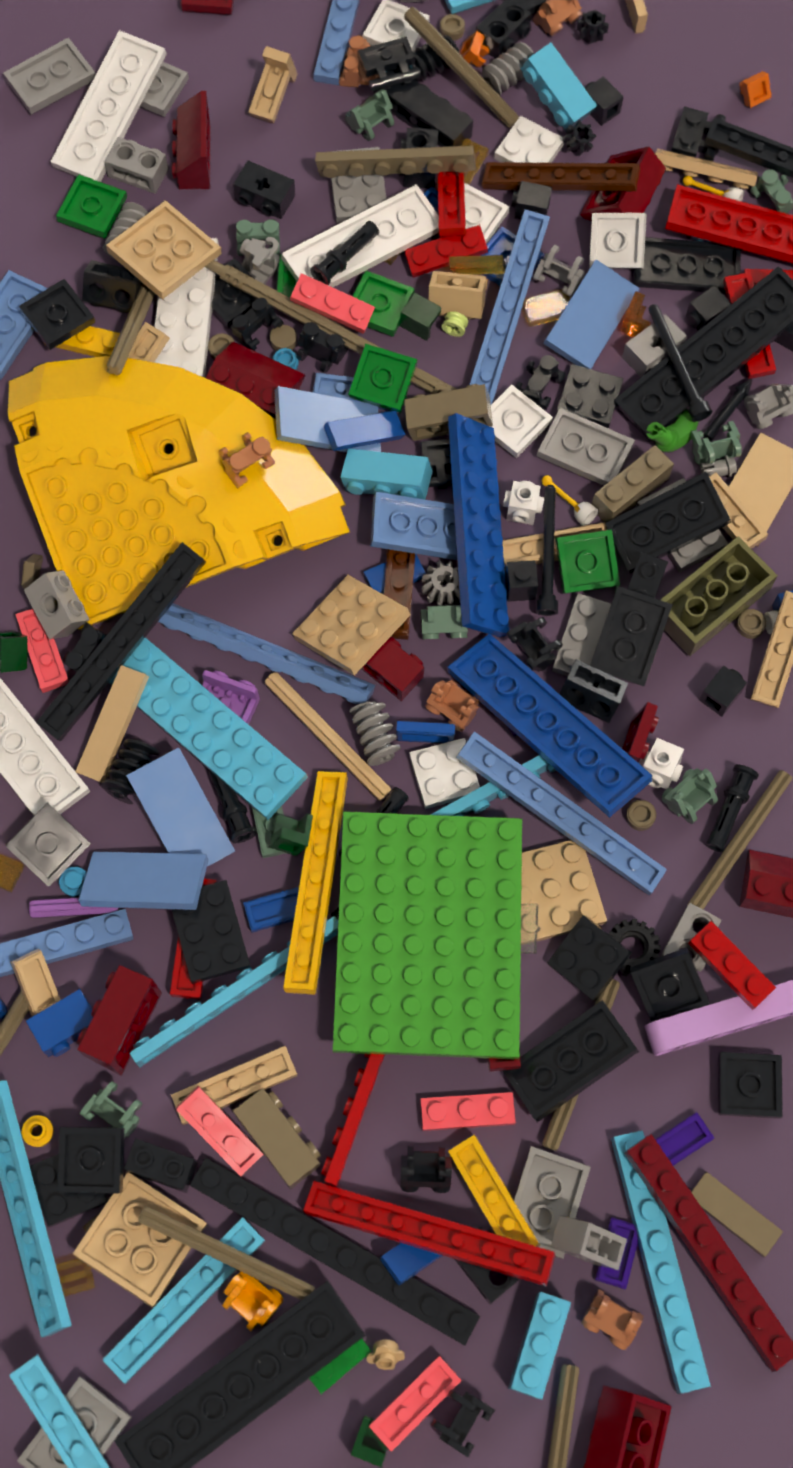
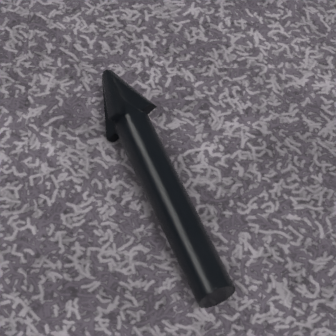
M752 378L735 387L734 394L705 431L703 438L707 437L710 442L713 440L740 402L747 397L752 384Z

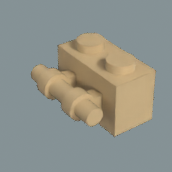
M433 271L429 284V301L441 307L440 316H446L448 312L454 311L463 314L467 319H481L485 305V290H487L488 279H486V276Z

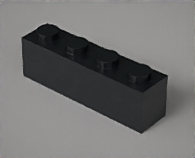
M394 69L391 71H387L386 74L388 76L391 74L399 73V70ZM413 79L412 83L405 85L399 83L390 86V89L386 90L393 107L390 109L391 114L411 128L437 129V146H463L472 137L473 119L467 113L461 112L452 106L445 98H441L433 93L426 85L420 84ZM381 89L374 90V94L380 91Z

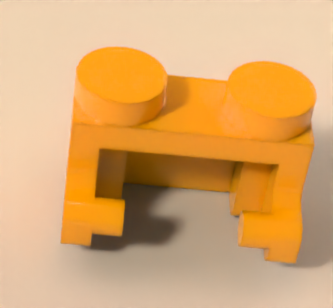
M240 1272L235 1275L225 1289L224 1293L228 1297L222 1307L226 1310L232 1307L249 1322L246 1328L252 1331L258 1323L263 1326L268 1322L283 1303V1296L275 1289L268 1290L258 1279Z

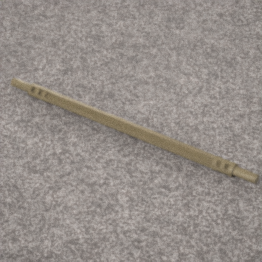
M213 260L205 266L207 269L220 275V279L257 299L265 298L273 308L303 324L313 322L322 331L340 335L343 341H345V347L362 355L365 343L379 347L326 317L290 301L289 297L228 264L224 266ZM416 367L411 383L431 394H436L446 389L456 390L453 386Z

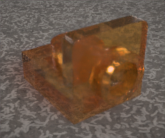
M635 291L626 311L620 330L633 338L651 324L643 319L647 308L643 306L645 295Z

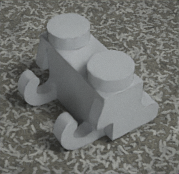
M267 237L266 242L252 238L251 240L245 239L241 245L240 253L245 255L242 266L256 280L263 284L267 283L279 267L280 258L276 254L279 249L278 241L273 237ZM266 243H267L268 245H273L272 248H270V249L266 248V247H265Z
M554 245L550 253H546L544 258L541 259L533 279L544 283L546 276L542 274L545 272L570 284L569 288L564 286L562 292L572 297L585 275L583 270H578L584 258L578 256L571 267L554 258L555 254L560 250L559 246Z
M773 383L761 392L744 398V404L748 410L747 413L752 423L756 424L757 429H763L772 425V418L778 415L786 417L793 414V385Z

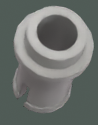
M728 455L724 456V459L716 460L712 464H700L701 474L707 472L709 477L714 473H717L720 477L725 475L732 477V474L737 473L735 458H729Z

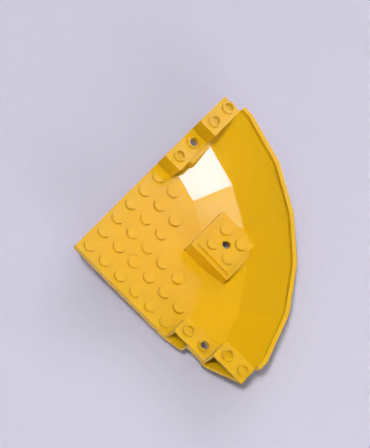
M110 356L46 362L34 367L32 372L9 381L8 418L9 422H12L19 444L15 445L14 448L21 477L56 571L64 570L66 576L70 579L72 587L84 605L85 612L90 619L87 622L91 625L125 613L182 542L206 561L186 586L187 588L234 568L245 570L294 549L305 551L350 532L341 510L342 507L346 506L341 492L307 447L302 444L277 440L276 419L241 393L181 367L127 358L121 374L116 376L107 372V362ZM32 427H35L37 430L34 436L29 434ZM250 433L252 443L257 438L263 436L270 443L272 448L271 456L275 464L264 469L262 463L265 461L263 458L239 473V477L245 475L248 481L237 488L225 472L226 467L222 463L223 460L219 455V450L226 447L229 451L227 455L230 458L232 454L246 447L242 440L243 434ZM170 443L173 445L174 450L172 453L166 454L164 448ZM276 536H281L283 539L280 546L274 544Z

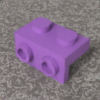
M204 670L202 686L249 725L260 701L255 685L246 680L238 682L230 679L228 675L217 670L213 672Z

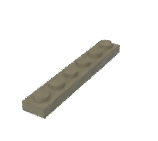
M474 146L316 152V165L320 177H359L377 174L385 176L402 173L411 175L426 172L436 174L440 172L476 170Z

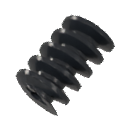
M443 35V37L460 54L459 49L453 41V39L447 35ZM428 43L424 44L422 48L417 47L413 50L415 64L408 65L409 69L419 68L421 81L427 79L426 72L432 78L435 76V69L439 73L444 72V65L447 69H451Z
M126 739L123 743L125 749H121L118 752L120 759L114 760L112 763L114 769L109 770L107 773L110 780H104L101 785L115 799L127 804H133L127 796L137 795L126 775L152 762L153 760L149 757L150 754L158 756L160 752L155 747L141 740Z

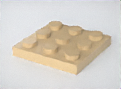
M166 200L106 245L107 252L162 300L221 255V247Z
M347 575L292 634L296 641L355 676L411 614L407 607Z
M570 840L522 853L521 946L570 933L582 915H586L597 925L607 923L585 849Z
M127 1172L123 1178V1192L112 1194L74 1251L73 1256L154 1308L192 1248L140 1223L138 1218L142 1209L148 1206L200 1232L204 1230L207 1223Z

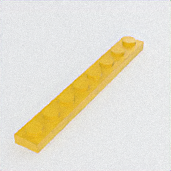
M317 772L311 810L313 819L308 847L305 848L283 986L285 993L316 995L348 781L346 772Z

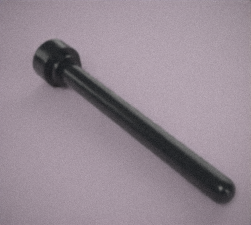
M652 304L649 307V313L690 401L688 413L693 422L702 421L709 417L713 411L708 401H704L702 397L700 398L659 306Z
M547 485L544 492L542 594L539 595V599L536 601V614L542 616L557 615L559 603L556 600V596L553 595L556 489L553 485Z

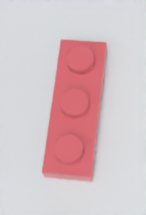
M302 273L290 297V301L364 334L375 309L374 306Z
M33 608L15 614L22 634L28 636L27 650L42 693L67 685L69 679L55 639L49 640Z
M199 1085L176 1107V1110L240 1177L263 1155V1152Z
M513 1092L421 1098L420 1100L423 1131L515 1125L516 1123Z
M437 1356L368 1427L383 1445L392 1452L449 1394L450 1390H453L462 1380L440 1356Z

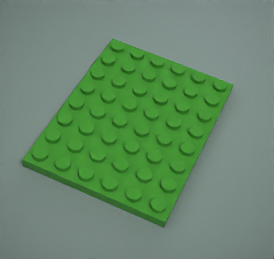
M343 812L333 1052L519 1059L522 885L521 818Z

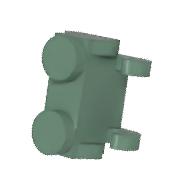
M381 89L374 96L369 97L365 103L360 106L357 105L346 113V123L358 134L364 129L366 133L363 136L367 141L374 139L372 127L381 121L388 128L394 125V119L390 111L393 107L386 90Z
M766 170L759 177L757 185L750 189L751 194L755 198H759L761 192L765 191L777 207L776 211L789 214V211L793 209V200L791 199L790 192L784 188L789 181L787 176L782 175L780 181L776 171Z
M269 219L264 223H251L248 220H240L236 224L238 256H243L240 253V248L245 239L266 240L267 237H273L278 241L279 249L276 254L280 255V227L277 221Z
M729 421L727 424L722 425L723 432L729 431L727 438L710 442L707 437L702 438V431H691V439L693 441L692 452L695 456L694 461L696 464L715 463V459L724 458L726 455L729 458L741 456L740 433L734 421Z
M461 605L427 606L426 609L420 610L422 640L439 639V633H450V638H467L468 628L462 626Z
M698 768L687 770L683 775L682 782L675 788L670 787L664 791L662 795L663 803L667 804L668 809L678 817L682 815L687 822L693 824L697 821L696 812L706 803L714 805L718 802L714 790L717 785L712 773L706 768L703 771Z
M112 1081L104 1090L100 1089L97 1094H93L79 1114L88 1121H92L95 1116L91 1113L93 1111L111 1126L125 1128L124 1138H128L136 1130L140 1118L136 1115L133 1116V1114L141 1108L143 1103L137 1099L127 1111L122 1109L108 1098L112 1091L115 1092L118 1084Z

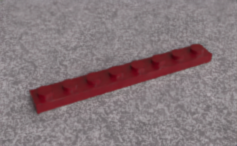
M653 1135L646 1136L625 1151V1156L771 1372L778 1371L793 1359L792 1339Z

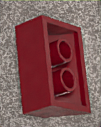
M200 91L177 108V119L172 121L173 135H177V141H172L173 157H177V163H172L173 179H178L179 190L210 189V116L207 92Z
M650 146L610 156L607 163H639L640 174L636 191H592L580 213L582 218L592 222V213H644L666 170L665 165Z
M232 342L215 358L206 379L241 393L276 419L274 390L278 386L299 390L306 375L236 342Z
M749 849L739 907L793 918V858Z
M119 965L117 971L111 972L106 981L105 988L107 991L103 999L97 1000L92 1009L91 1016L93 1019L89 1027H85L78 1037L77 1045L79 1047L77 1050L88 1059L122 1076L131 1058L130 1052L135 1050L133 1046L139 1041L162 992L153 979Z
M603 1385L583 1468H658L672 1406L635 1393Z

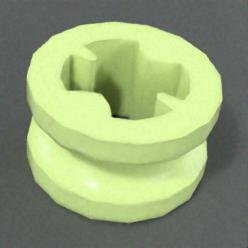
M448 312L445 316V321L442 323V329L451 336L461 337L465 333L468 319L461 313Z

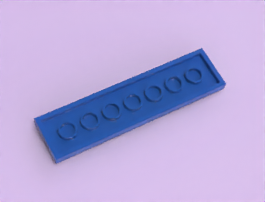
M455 413L448 417L462 626L487 634L490 633L497 637L507 636L506 634L509 631L494 428Z
M490 633L448 666V673L609 818L652 782V774Z

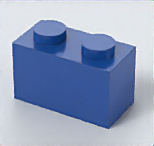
M81 989L26 1020L47 1057L51 1055L58 1057L71 1048L70 1044L78 1040L81 1031L85 1027H89L93 1019L91 1016L92 1007Z

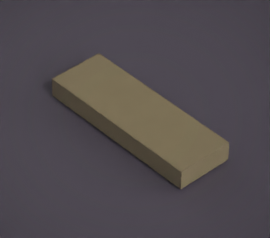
M707 1171L691 1191L708 1215L763 1258L767 1256L783 1233L780 1228Z

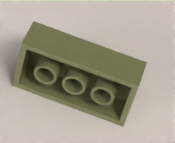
M738 536L661 599V601L673 604L664 630L691 656L743 611L771 590L778 575Z

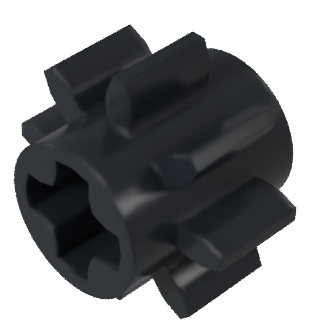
M596 10L587 13L583 12L582 20H578L576 29L581 31L580 39H584L590 44L598 40L603 41V36L608 33L609 23L605 22L606 15H602Z
M578 120L575 126L570 124L565 129L567 135H565L562 141L566 142L568 152H577V155L580 156L584 149L589 152L593 148L591 141L596 138V135L592 133L591 124H582L581 120Z

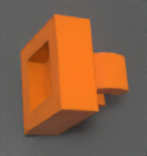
M478 31L463 42L460 55L469 64L472 62L476 67H481L486 63V60L482 57L487 55L490 50L487 46L482 45L485 36Z
M764 71L739 83L740 93L744 96L745 106L749 108L772 98L769 74Z

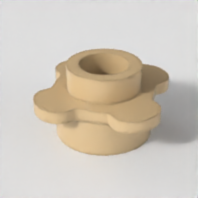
M379 1340L374 1343L373 1353L368 1354L366 1360L370 1364H376L380 1369L391 1370L395 1368V1364L398 1361L404 1360L405 1353L399 1350L396 1342L392 1340Z

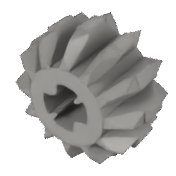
M440 560L437 562L436 568L429 565L427 574L422 576L421 581L424 584L421 591L423 594L428 595V603L437 601V606H442L443 603L451 606L454 604V601L460 603L458 567L453 568L451 560L447 563V566H443Z

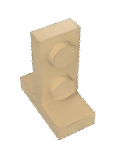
M265 46L262 55L265 67L248 113L252 117L274 124L288 83H294L298 73L289 53Z

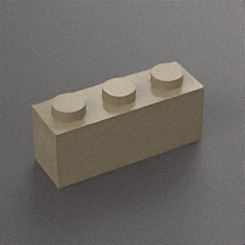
M471 384L466 388L456 390L446 389L431 395L420 394L404 400L407 430L413 441L448 435V417L455 413L487 426H493L490 396L485 384Z
M654 445L594 494L592 505L598 509L597 516L603 522H608L633 509L638 501L649 496L670 478L674 463Z
M262 1088L233 1110V1112L291 1190L320 1167L317 1158L321 1154L311 1141H308L306 1144L298 1135L302 1129L292 1116L286 1119L279 1110L283 1107V1104L273 1091L267 1094L264 1088Z

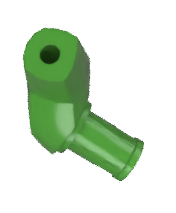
M686 410L673 425L664 427L658 422L651 423L646 430L649 433L646 434L648 438L656 442V446L661 451L673 452L691 440V431L697 429L699 421L693 422L688 410Z

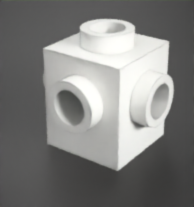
M513 481L512 491L506 490L503 507H508L506 520L534 525L535 514H541L544 497L539 496L541 486L535 485L530 481Z
M656 739L651 751H648L645 758L641 759L639 763L652 774V782L648 785L667 789L671 781H678L684 767L680 765L684 751L683 748L662 739Z

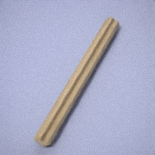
M277 672L271 673L265 680V685L378 800L386 798L391 792V788Z

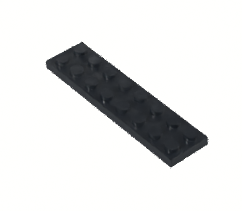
M779 266L678 347L700 398H704L793 325V280ZM669 355L614 399L616 407L649 442L652 439L648 438L646 433L649 432L646 430L651 423L658 422L664 427L671 425L681 414L689 409L688 404L690 403Z
M326 1281L114 1442L131 1468H192L364 1338L366 1334L330 1281Z

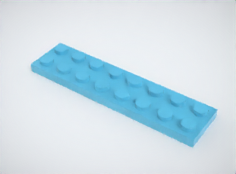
M146 637L123 664L125 667L149 676L137 707L267 820L274 815L308 778L302 769ZM116 673V674L114 675V677L110 680L109 683H110L111 685H113V682H114V680H115V678H116L117 673Z

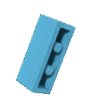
M552 42L529 57L520 68L525 80L532 84L541 102L548 106L554 115L556 123L562 126L564 130L570 124L575 126L578 120L582 121L597 107L594 100Z
M348 449L340 478L345 490L355 495L382 492L426 499L433 471L428 457Z
M541 1291L537 1293L508 1389L542 1400L571 1302Z

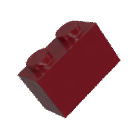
M390 637L361 669L402 702L423 679L424 666L423 662L412 653L410 655L401 649L400 643L395 638Z

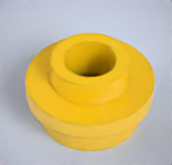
M41 1115L30 1117L22 1127V1137L32 1147L45 1146L53 1137L54 1128L51 1121ZM37 1125L42 1126L43 1131L41 1135L33 1136L32 1129Z

